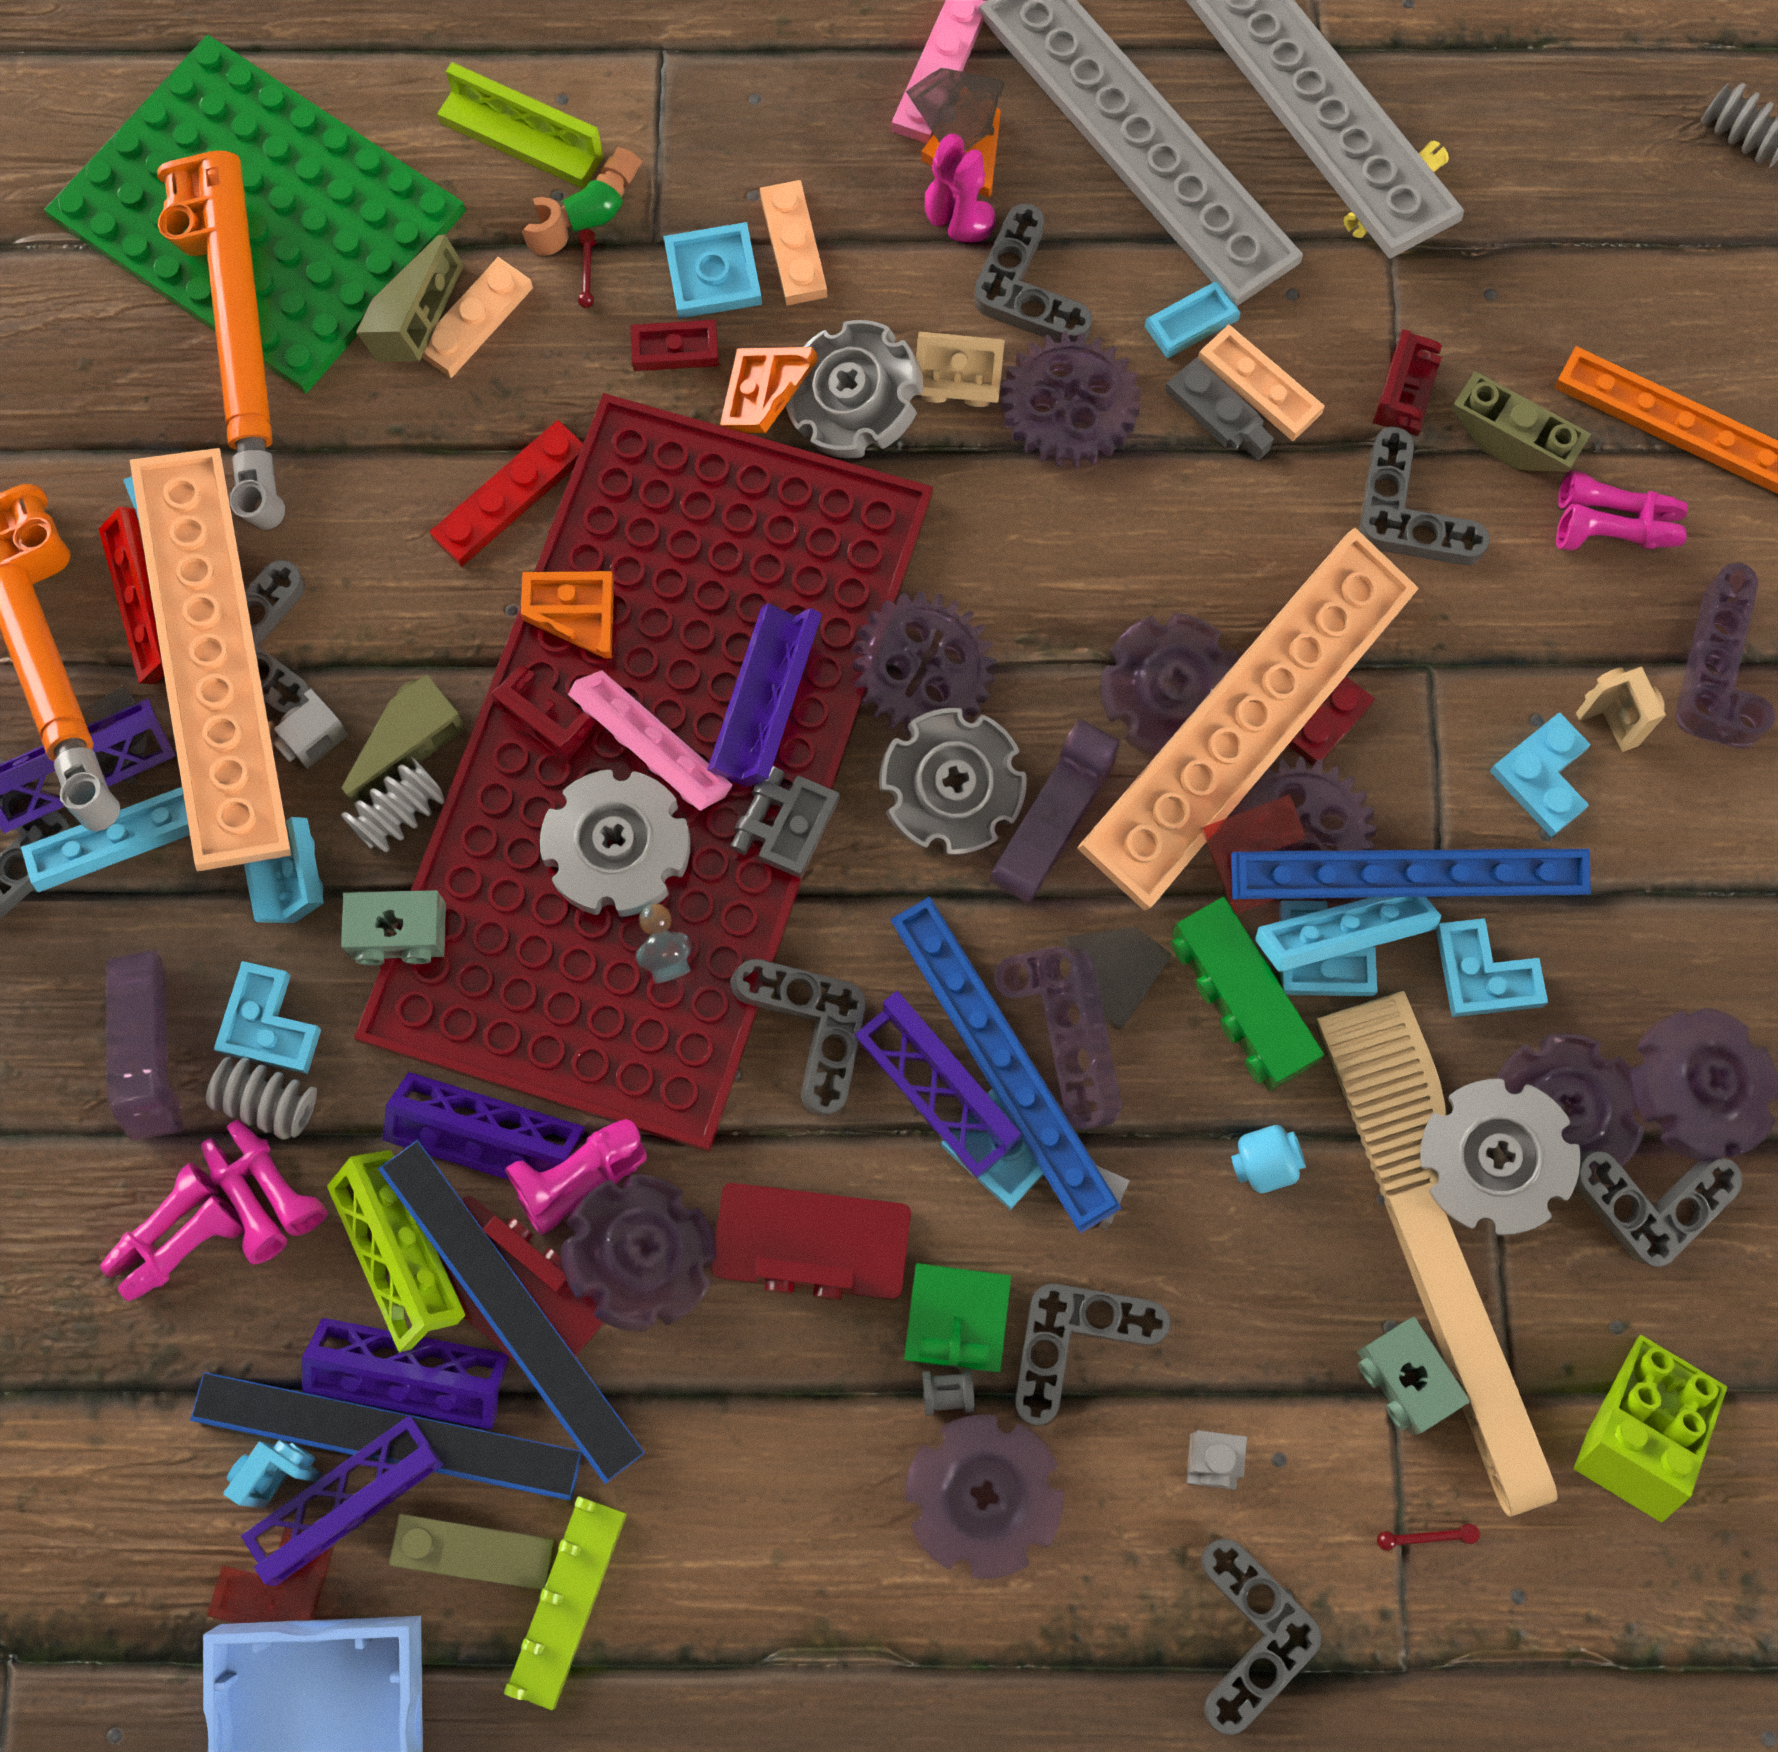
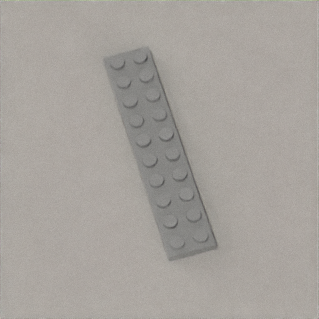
M987 0L979 6V12L983 15V22L1212 283L1217 282L1236 307L1301 263L1303 253L1077 0Z
M1186 0L1389 259L1462 221L1464 209L1294 0Z

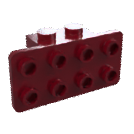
M728 1183L723 1187L711 1271L718 1279L765 1284L764 1291L777 1294L792 1295L794 1288L813 1290V1297L825 1300L840 1301L842 1294L896 1300L902 1293L911 1210L909 1206L903 1203Z
M463 1197L461 1200L483 1228V1231L491 1239L575 1357H577L607 1321L608 1311L565 1274L570 1265L548 1247L541 1254L528 1242L534 1237V1234L512 1217L505 1224L474 1197ZM439 1255L465 1313L463 1318L517 1363Z

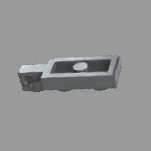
M1197 357L1166 383V393L1225 448L1229 445L1234 449L1242 446L1257 461L1271 450L1274 438L1262 427L1264 420L1258 415V412Z

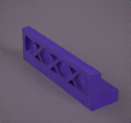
M769 603L761 607L707 771L720 775L746 788L769 778L822 613L809 608L795 616Z
M149 699L87 725L94 743L92 751L94 753L103 751L118 756L113 771L103 775L108 787L176 756ZM150 728L162 748L145 757L128 752L132 737ZM124 740L121 749L112 747V745ZM43 745L0 764V795L11 790L32 795L27 809L10 818H7L0 805V828L3 833L64 807L60 800V795L41 790L46 775L55 771L54 762L48 758ZM124 759L134 761L122 767ZM38 779L35 788L25 785ZM38 797L47 800L35 806Z
M896 991L882 1002L884 1011L855 1033V1038L971 1174L978 1179L1020 1144L1021 1133L902 995ZM888 1022H891L902 1034L901 1052L880 1050L870 1037ZM907 1041L917 1053L906 1052ZM889 1059L900 1060L899 1071ZM905 1060L927 1063L932 1069L931 1087L911 1086L904 1078ZM937 1076L947 1088H936ZM919 1094L930 1095L929 1106ZM936 1096L956 1097L963 1105L962 1123L941 1121L934 1113ZM968 1112L978 1124L967 1123ZM950 1130L961 1131L960 1142ZM966 1131L987 1133L998 1147L977 1163L965 1149Z
M408 1072L386 1104L382 1141L407 1148L418 1140L430 1156L509 1180L505 1168L514 1162L524 1161L536 1171L544 1172L567 1160L575 1153L580 1144L585 1126ZM412 1091L431 1096L433 1100L420 1102L408 1097ZM466 1107L475 1110L477 1114L465 1116L455 1113L453 1109ZM511 1121L520 1124L521 1127L510 1130L500 1127L498 1123ZM553 1134L567 1140L564 1146L545 1141L542 1136Z
M322 1318L302 1356L303 1393L492 1430L497 1417L498 1390L509 1365V1356L502 1352L425 1337L412 1350L399 1353L389 1330ZM328 1336L348 1340L351 1344L339 1350L323 1347ZM385 1347L395 1349L398 1354L384 1359L374 1357L371 1352ZM431 1356L442 1358L445 1364L430 1368L421 1366L418 1361ZM477 1365L493 1368L489 1379L468 1375L465 1370Z
M409 1415L241 1535L244 1543L258 1563L254 1566V1569L264 1584L276 1587L444 1465L412 1416ZM406 1432H409L419 1448L397 1464L387 1463L391 1443ZM381 1451L379 1462L369 1460ZM359 1466L378 1468L374 1481L354 1495L345 1494L349 1474ZM339 1481L337 1492L326 1491ZM317 1496L335 1498L334 1508L331 1512L312 1525L303 1524L307 1503ZM297 1511L294 1523L284 1521ZM275 1526L293 1529L291 1540L269 1556L258 1541V1538Z

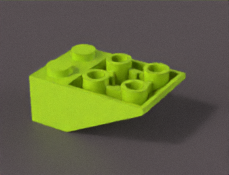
M1640 1335L1636 1339L1594 1418L1573 1469L1657 1521L1664 1522L1692 1495L1728 1386Z

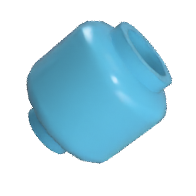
M1272 1125L1244 1134L1238 1141L1239 1154L1231 1156L1239 1182L1249 1181L1251 1187L1260 1194L1296 1183L1300 1177L1299 1169L1306 1168L1305 1159L1295 1132L1287 1133L1280 1125Z

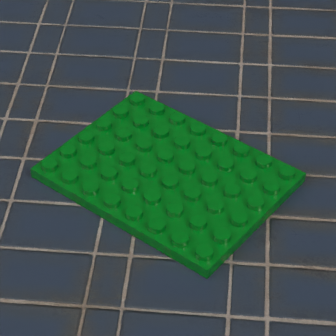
M208 34L44 209L48 218L216 333L207 254L188 256L167 240L159 231L158 218L164 210L163 203L167 196L165 184L158 179L157 170L159 166L166 162L211 151H228L239 156L242 167L264 366L305 394L309 392L357 337L356 331L372 299L438 235H446L466 212L463 201Z

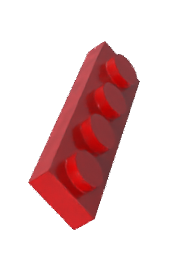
M557 420L429 531L432 540L460 567H463L574 469L583 443Z
M119 506L98 530L139 684H156L164 676L141 528L135 508Z

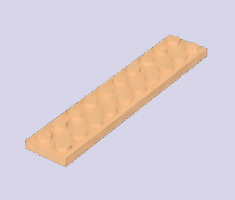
M220 448L131 459L132 479L196 870L198 872L291 856Z
M1356 528L1348 532L1081 842L1077 849L1144 911L1150 909L1419 588Z

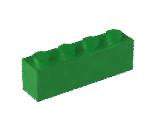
M1225 897L1177 922L1171 935L1174 939L1171 941L1172 949L1178 960L1183 965L1189 963L1198 977L1195 980V984L1207 1004L1214 1003L1223 1018L1220 1019V1025L1226 1037L1233 1044L1238 1042L1248 1058L1244 1062L1255 1082L1258 1084L1263 1082L1270 1092L1317 1065L1324 1056V1053Z

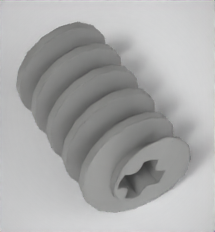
M1730 82L1727 83L1701 118V124L1708 126L1717 120L1714 129L1716 135H1722L1731 129L1728 137L1729 144L1735 145L1745 138L1742 153L1746 155L1759 148L1755 162L1762 164L1772 157L1769 167L1771 168L1778 161V116L1775 118L1770 117L1774 103L1770 101L1758 109L1756 105L1760 93L1755 92L1747 99L1742 98L1746 87L1744 82L1732 90L1728 88Z
M412 756L411 759L415 770L403 764L397 767L401 782L386 776L383 779L387 790L386 794L375 788L369 791L373 802L372 806L361 800L355 802L359 814L358 818L347 812L341 814L342 818L370 849L376 847L387 853L390 850L386 840L388 834L401 841L404 839L400 828L401 823L415 829L418 827L414 816L415 811L429 817L432 815L427 802L429 799L441 805L445 803L440 787Z
M225 1057L218 1065L209 1083L206 1093L208 1107L212 1110L223 1109L224 1113L231 1118L240 1116L243 1123L247 1125L257 1123L258 1128L263 1132L274 1130V1134L282 1140L288 1139L291 1136L296 1138L300 1135L313 1113L318 1092L317 1088L311 1086L303 1096H300L301 1083L299 1080H292L283 1089V1073L276 1072L267 1082L265 1081L267 1075L266 1066L259 1065L252 1074H248L251 1064L250 1059L242 1058L235 1067H232L231 1057Z

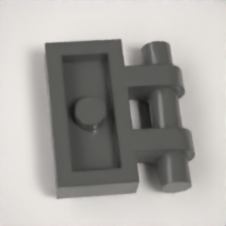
M772 766L769 778L755 785L752 791L754 799L746 815L740 816L734 827L737 833L730 848L746 855L752 842L760 841L764 845L758 855L759 861L801 879L837 806L840 796L838 792L798 775L790 791L781 788L780 785L785 777V773ZM770 805H777L782 808L773 826L762 823Z

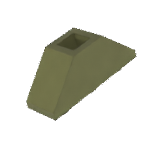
M1476 371L1473 372L1452 407L1481 450L1517 470L1569 472L1591 436V433Z

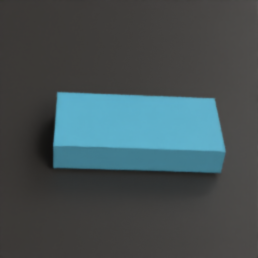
M1213 282L1148 317L1145 320L1144 327L1168 359L1224 329L1228 324L1235 323L1239 320L1241 312L1226 295L1217 282Z

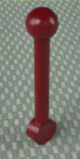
M585 229L578 235L580 245L583 247L582 293L578 296V304L582 308H590L594 304V296L590 293L591 247L595 245L596 238L592 230Z
M1464 1524L1459 1530L1394 1535L1390 1531H1383L1377 1537V1544L1384 1551L1392 1550L1395 1545L1461 1540L1465 1544H1474L1479 1540L1480 1532L1473 1524Z

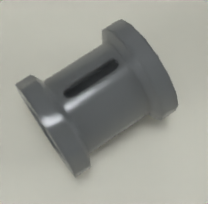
M964 1369L962 1374L932 1376L930 1371L922 1372L925 1416H933L934 1412L938 1410L964 1409L966 1413H974L971 1369Z

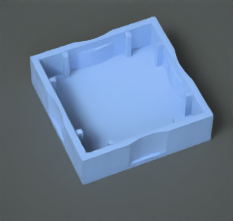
M421 1616L220 1624L203 1634V1711L208 1728V1752H423Z

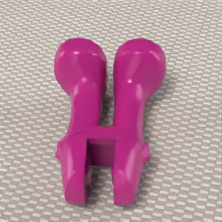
M949 134L941 140L932 162V172L935 180L925 192V212L928 220L934 226L940 227L950 221L948 235L951 239L966 243L983 241L994 231L996 223L994 208L987 202L977 201L979 189H981L985 182L983 156L976 149L966 153L964 151L963 139L957 134Z
M1570 469L1569 472L1565 473L1558 494V506L1560 509L1565 510L1557 528L1556 545L1558 549L1576 550L1587 537L1593 535L1625 539L1638 543L1645 549L1676 547L1685 543L1687 537L1686 528L1680 524L1670 522L1686 517L1688 511V504L1675 497L1658 494V492L1654 491L1638 493L1622 490L1597 482L1591 476L1579 470ZM1588 506L1635 513V517L1628 518L1588 508Z
M237 1119L227 1125V1128L235 1144L243 1152V1157L231 1164L227 1154L212 1137L202 1142L201 1148L210 1169V1180L216 1186H221L242 1221L245 1230L242 1248L249 1263L255 1265L266 1262L279 1254L287 1245V1238L265 1212L245 1179L253 1174L273 1206L280 1223L286 1232L292 1236H300L315 1229L326 1219L328 1211L316 1197L298 1195L290 1188L269 1155L270 1147L267 1140L258 1138L248 1126Z
M624 1119L608 1125L597 1132L595 1131L587 1138L586 1144L567 1160L552 1169L538 1172L524 1161H517L507 1166L505 1171L518 1193L517 1199L522 1210L537 1233L542 1236L554 1229L566 1215L595 1190L610 1182L616 1185L623 1177L635 1172L646 1160L647 1154L643 1144L640 1142L638 1128L632 1121Z
M189 1162L180 1170L176 1178L175 1188L158 1209L133 1232L127 1231L100 1265L101 1271L108 1278H111L127 1270L141 1257L144 1258L146 1262L131 1273L118 1287V1292L126 1301L139 1298L154 1287L163 1286L169 1280V1273L201 1242L211 1236L217 1235L234 1239L245 1232L236 1209L224 1199L216 1196L219 1193L218 1187L213 1184L210 1177L200 1167L192 1162ZM202 1205L195 1215L163 1246L158 1249L154 1245L180 1218L193 1208Z

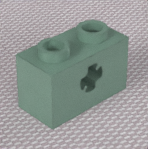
M437 890L343 893L341 948L351 959H355V962L361 965H380L384 963V958H402V961L405 963L425 964L431 962V957H444L446 903ZM399 922L402 926L401 931L395 929L397 934L389 937L386 930L388 928L393 930L391 925Z
M1415 1316L1402 1322L1357 1351L1362 1359L1358 1366L1363 1376L1373 1388L1378 1386L1381 1388L1390 1402L1386 1405V1410L1392 1421L1401 1431L1407 1429L1411 1436L1426 1431L1471 1402ZM1401 1368L1405 1372L1413 1370L1416 1373L1418 1380L1414 1381L1413 1385H1416L1417 1389L1412 1385L1404 1387L1401 1384L1399 1378L1405 1375V1373L1400 1371Z

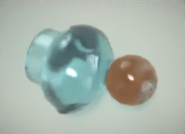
M654 903L644 907L640 912L639 922L643 931L651 936L637 950L636 961L639 966L652 972L655 983L665 982L690 972L687 957L692 947L688 936L683 933L668 931L671 925V914L663 905Z

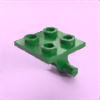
M916 1263L904 1361L1000 1373L1011 1275Z

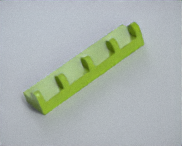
M580 1496L576 1499L575 1509L564 1538L559 1544V1551L545 1588L542 1589L539 1597L540 1601L529 1631L522 1642L521 1652L512 1676L504 1690L505 1695L519 1700H526L550 1710H554L627 1516L624 1512Z

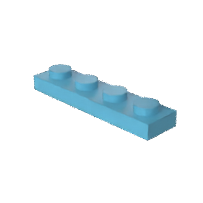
M177 788L121 809L117 820L107 829L90 831L81 824L21 847L31 884L37 892H41L189 836L183 788Z
M1426 897L1367 898L1258 927L1255 941L1278 972L1435 930L1438 928L1441 914Z

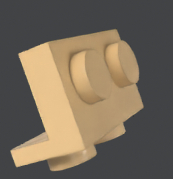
M919 332L916 358L922 371L923 392L917 395H921V398L925 401L934 403L945 402L947 398L963 399L965 404L975 407H985L990 402L997 403L1000 393L1005 340Z
M1642 666L1627 672L1623 668H1616L1597 679V686L1585 695L1586 700L1577 710L1576 714L1579 720L1582 721L1603 713L1622 752L1638 747L1666 714L1664 712L1662 695L1657 688L1651 686Z

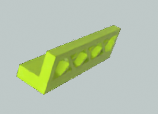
M451 62L445 71L451 93L437 113L440 124L582 189L585 188L604 157L597 127Z
M387 1150L350 1157L327 1185V1188L398 1352L401 1353L412 1350L428 1331L457 1325L465 1316V1313L436 1249L378 1170L379 1167L394 1157L392 1151ZM349 1183L354 1191L353 1201L346 1188ZM368 1226L372 1233V1245L367 1236ZM386 1267H387V1269H388V1271H389V1274H390V1286H389L388 1281H387V1279H386V1277H385V1276H386ZM404 1308L412 1324L410 1329H408L404 1320Z

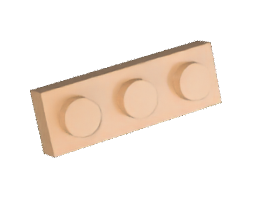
M801 180L761 187V201L786 306L827 298V286Z
M497 257L437 323L422 358L452 378L533 289L531 279L500 257Z
M1229 324L1199 352L1198 359L1292 441L1299 437L1323 413L1325 405Z

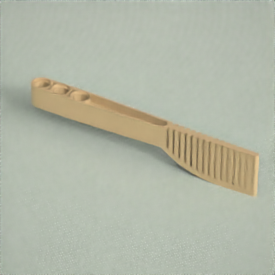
M1401 991L1316 1018L1320 1035L1328 1052L1329 1059L1332 1062L1334 1072L1337 1075L1339 1085L1342 1088L1343 1096L1346 1098L1348 1109L1351 1111L1353 1122L1356 1124L1358 1135L1360 1134L1362 1146L1365 1147V1154L1367 1159L1370 1160V1167L1376 1175L1375 1180L1376 1183H1379V1191L1381 1196H1384V1204L1444 1361L1471 1401L1462 1408L1499 1504L1505 1514L1512 1517L1556 1502L1557 1490L1553 1477L1446 1213L1437 1205L1429 1192L1431 1187L1438 1183V1176L1432 1170H1423L1421 1168L1420 1148L1426 1125L1433 1113L1446 1116V1107L1436 1067L1405 992Z

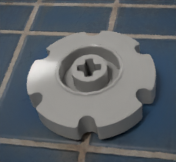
M868 320L846 321L843 323V328L838 334L829 335L826 330H823L804 345V347H813L819 356L818 361L786 404V409L795 428L805 438L812 435L811 442L820 452L838 458L863 457L868 445L877 443L881 449L888 447L907 430L914 420L917 411L910 403V400L913 396L923 392L921 367L906 341L901 340L895 343L896 337L886 325Z
M960 708L934 710L917 717L908 725L911 739L909 741H902L899 738H895L888 746L881 763L879 789L881 792L891 793L895 800L894 806L886 811L889 820L903 837L917 847L924 849L929 846L932 840L939 841L943 845V853L945 855L967 854L992 844L998 839L995 833L996 823L1003 822L1006 825L1014 823L1025 799L1026 773L1016 771L1011 765L1012 757L1019 753L1016 743L1002 726L985 715L979 716L975 723L966 722L962 717V710ZM949 771H951L953 777H961L963 784L956 788L957 793H955L953 787H944L943 779L949 776Z
M602 770L586 775L567 786L563 790V795L567 802L565 807L560 810L549 809L547 811L540 833V852L545 866L559 868L557 874L552 877V882L558 892L572 905L594 915L600 914L604 906L613 905L616 907L620 917L631 916L644 912L663 901L669 895L664 884L665 880L670 876L682 877L690 855V833L686 819H675L672 817V814L678 809L677 801L673 794L655 779L635 771L631 773L627 780L618 781L615 779L612 770ZM622 838L624 841V844L621 847L617 844H613L609 848L607 845V842L610 839L612 841L618 842Z
M1503 1079L1477 1081L1463 1086L1450 1094L1448 1101L1452 1105V1113L1447 1116H1441L1437 1113L1432 1114L1424 1130L1420 1148L1421 1168L1423 1170H1432L1438 1176V1183L1431 1187L1429 1191L1437 1205L1454 1221L1469 1229H1473L1479 1220H1489L1494 1226L1495 1235L1523 1233L1551 1219L1552 1215L1547 1207L1548 1201L1552 1198H1557L1561 1201L1568 1200L1576 1186L1580 1170L1579 1145L1569 1144L1562 1138V1130L1570 1124V1120L1562 1108L1544 1092L1530 1085H1525L1519 1094H1511L1506 1090ZM1497 1145L1504 1146L1505 1155L1512 1157V1162H1506L1501 1169L1494 1168V1160L1486 1157V1151L1493 1152Z

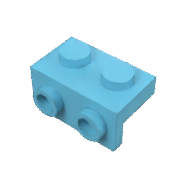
M291 817L285 821L291 856L244 864L253 916L256 922L296 923L324 904L323 884L318 875L314 855L315 843L310 834L307 818Z
M280 1439L276 1445L259 1441L249 1456L246 1454L241 1456L233 1465L227 1476V1481L230 1484L223 1495L241 1506L266 1508L288 1474L297 1479L316 1482L322 1473L311 1466L316 1458L300 1446L292 1442L289 1445Z

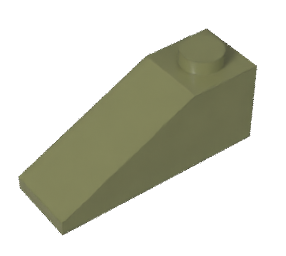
M438 235L372 299L356 333L377 362L420 361L464 268L462 260L446 235Z
M427 674L419 680L414 679L405 683L397 691L396 696L389 701L350 771L342 789L354 806L358 800L363 802L370 800L369 791L372 788L379 791L385 789L383 779L386 776L394 780L400 778L397 771L399 765L403 764L410 769L414 768L411 756L420 763L466 730L458 712Z
M399 1514L389 1566L542 1590L545 1588L548 1580L555 1539Z

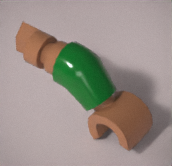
M617 147L613 156L609 157L602 168V174H599L596 180L589 181L583 190L563 199L564 206L560 207L557 201L551 198H532L542 224L529 223L522 230L528 248L535 255H552L566 245L569 238L568 227L572 226L573 231L576 232L608 223L623 205L622 196L625 193L624 189L629 186L643 161L632 151Z

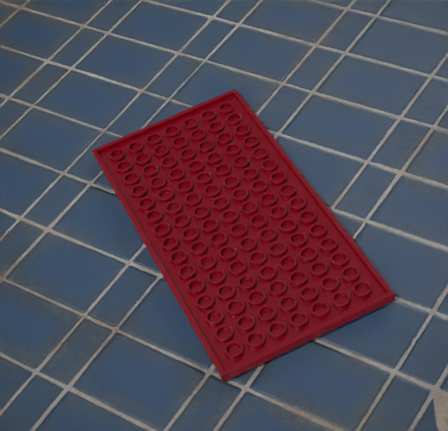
M603 393L534 572L612 571L614 577L612 658H603L523 621L520 606L411 888V891L437 890L445 901L444 957H431V962L425 964L405 963L402 961V958H384V963L378 973L354 1039L358 1043L615 1123L628 1119L636 1125L639 1131L710 1153L759 1010L757 1006L738 1000L731 989V977L740 965L751 959H761L775 963L804 874L800 879L759 861L758 855L764 845L760 841H753L746 855L730 848L737 833L734 827L739 817L746 815L754 799L752 791L755 785L746 788L728 780L732 787L726 797L700 811L694 805L686 802L680 793L661 776L653 773L647 764L633 751L620 744L614 735L599 721H597L598 727L573 756L567 762H564L500 712L491 693L518 666L524 665L544 683L585 713L582 707L568 693L576 680L602 670L709 764L761 607L769 603L795 616L812 608L822 613L773 767L785 773L780 787L790 791L797 775L833 790L933 496V487ZM602 770H612L615 779L618 781L627 780L631 773L635 771L661 783L673 794L677 801L678 809L672 814V817L675 819H686L690 833V855L683 876L668 877L664 884L669 895L656 906L631 916L620 917L616 907L613 905L604 906L598 915L588 913L572 905L558 892L552 882V877L557 874L559 868L546 867L540 852V833L547 811L549 809L560 810L565 807L567 802L563 795V790L567 786L586 775ZM770 805L762 823L772 827L782 807ZM622 838L618 842L612 841L610 839L607 842V845L609 848L613 844H617L621 847L624 844V841ZM661 909H665L667 915H663ZM646 914H650L651 919L649 921H646L644 919V916ZM655 914L669 917V922L662 927L654 929L647 927V924L654 919ZM398 922L396 929L401 931L402 926ZM754 970L747 977H743V981L750 984L749 991L752 993L762 986H767V983L758 980V972Z

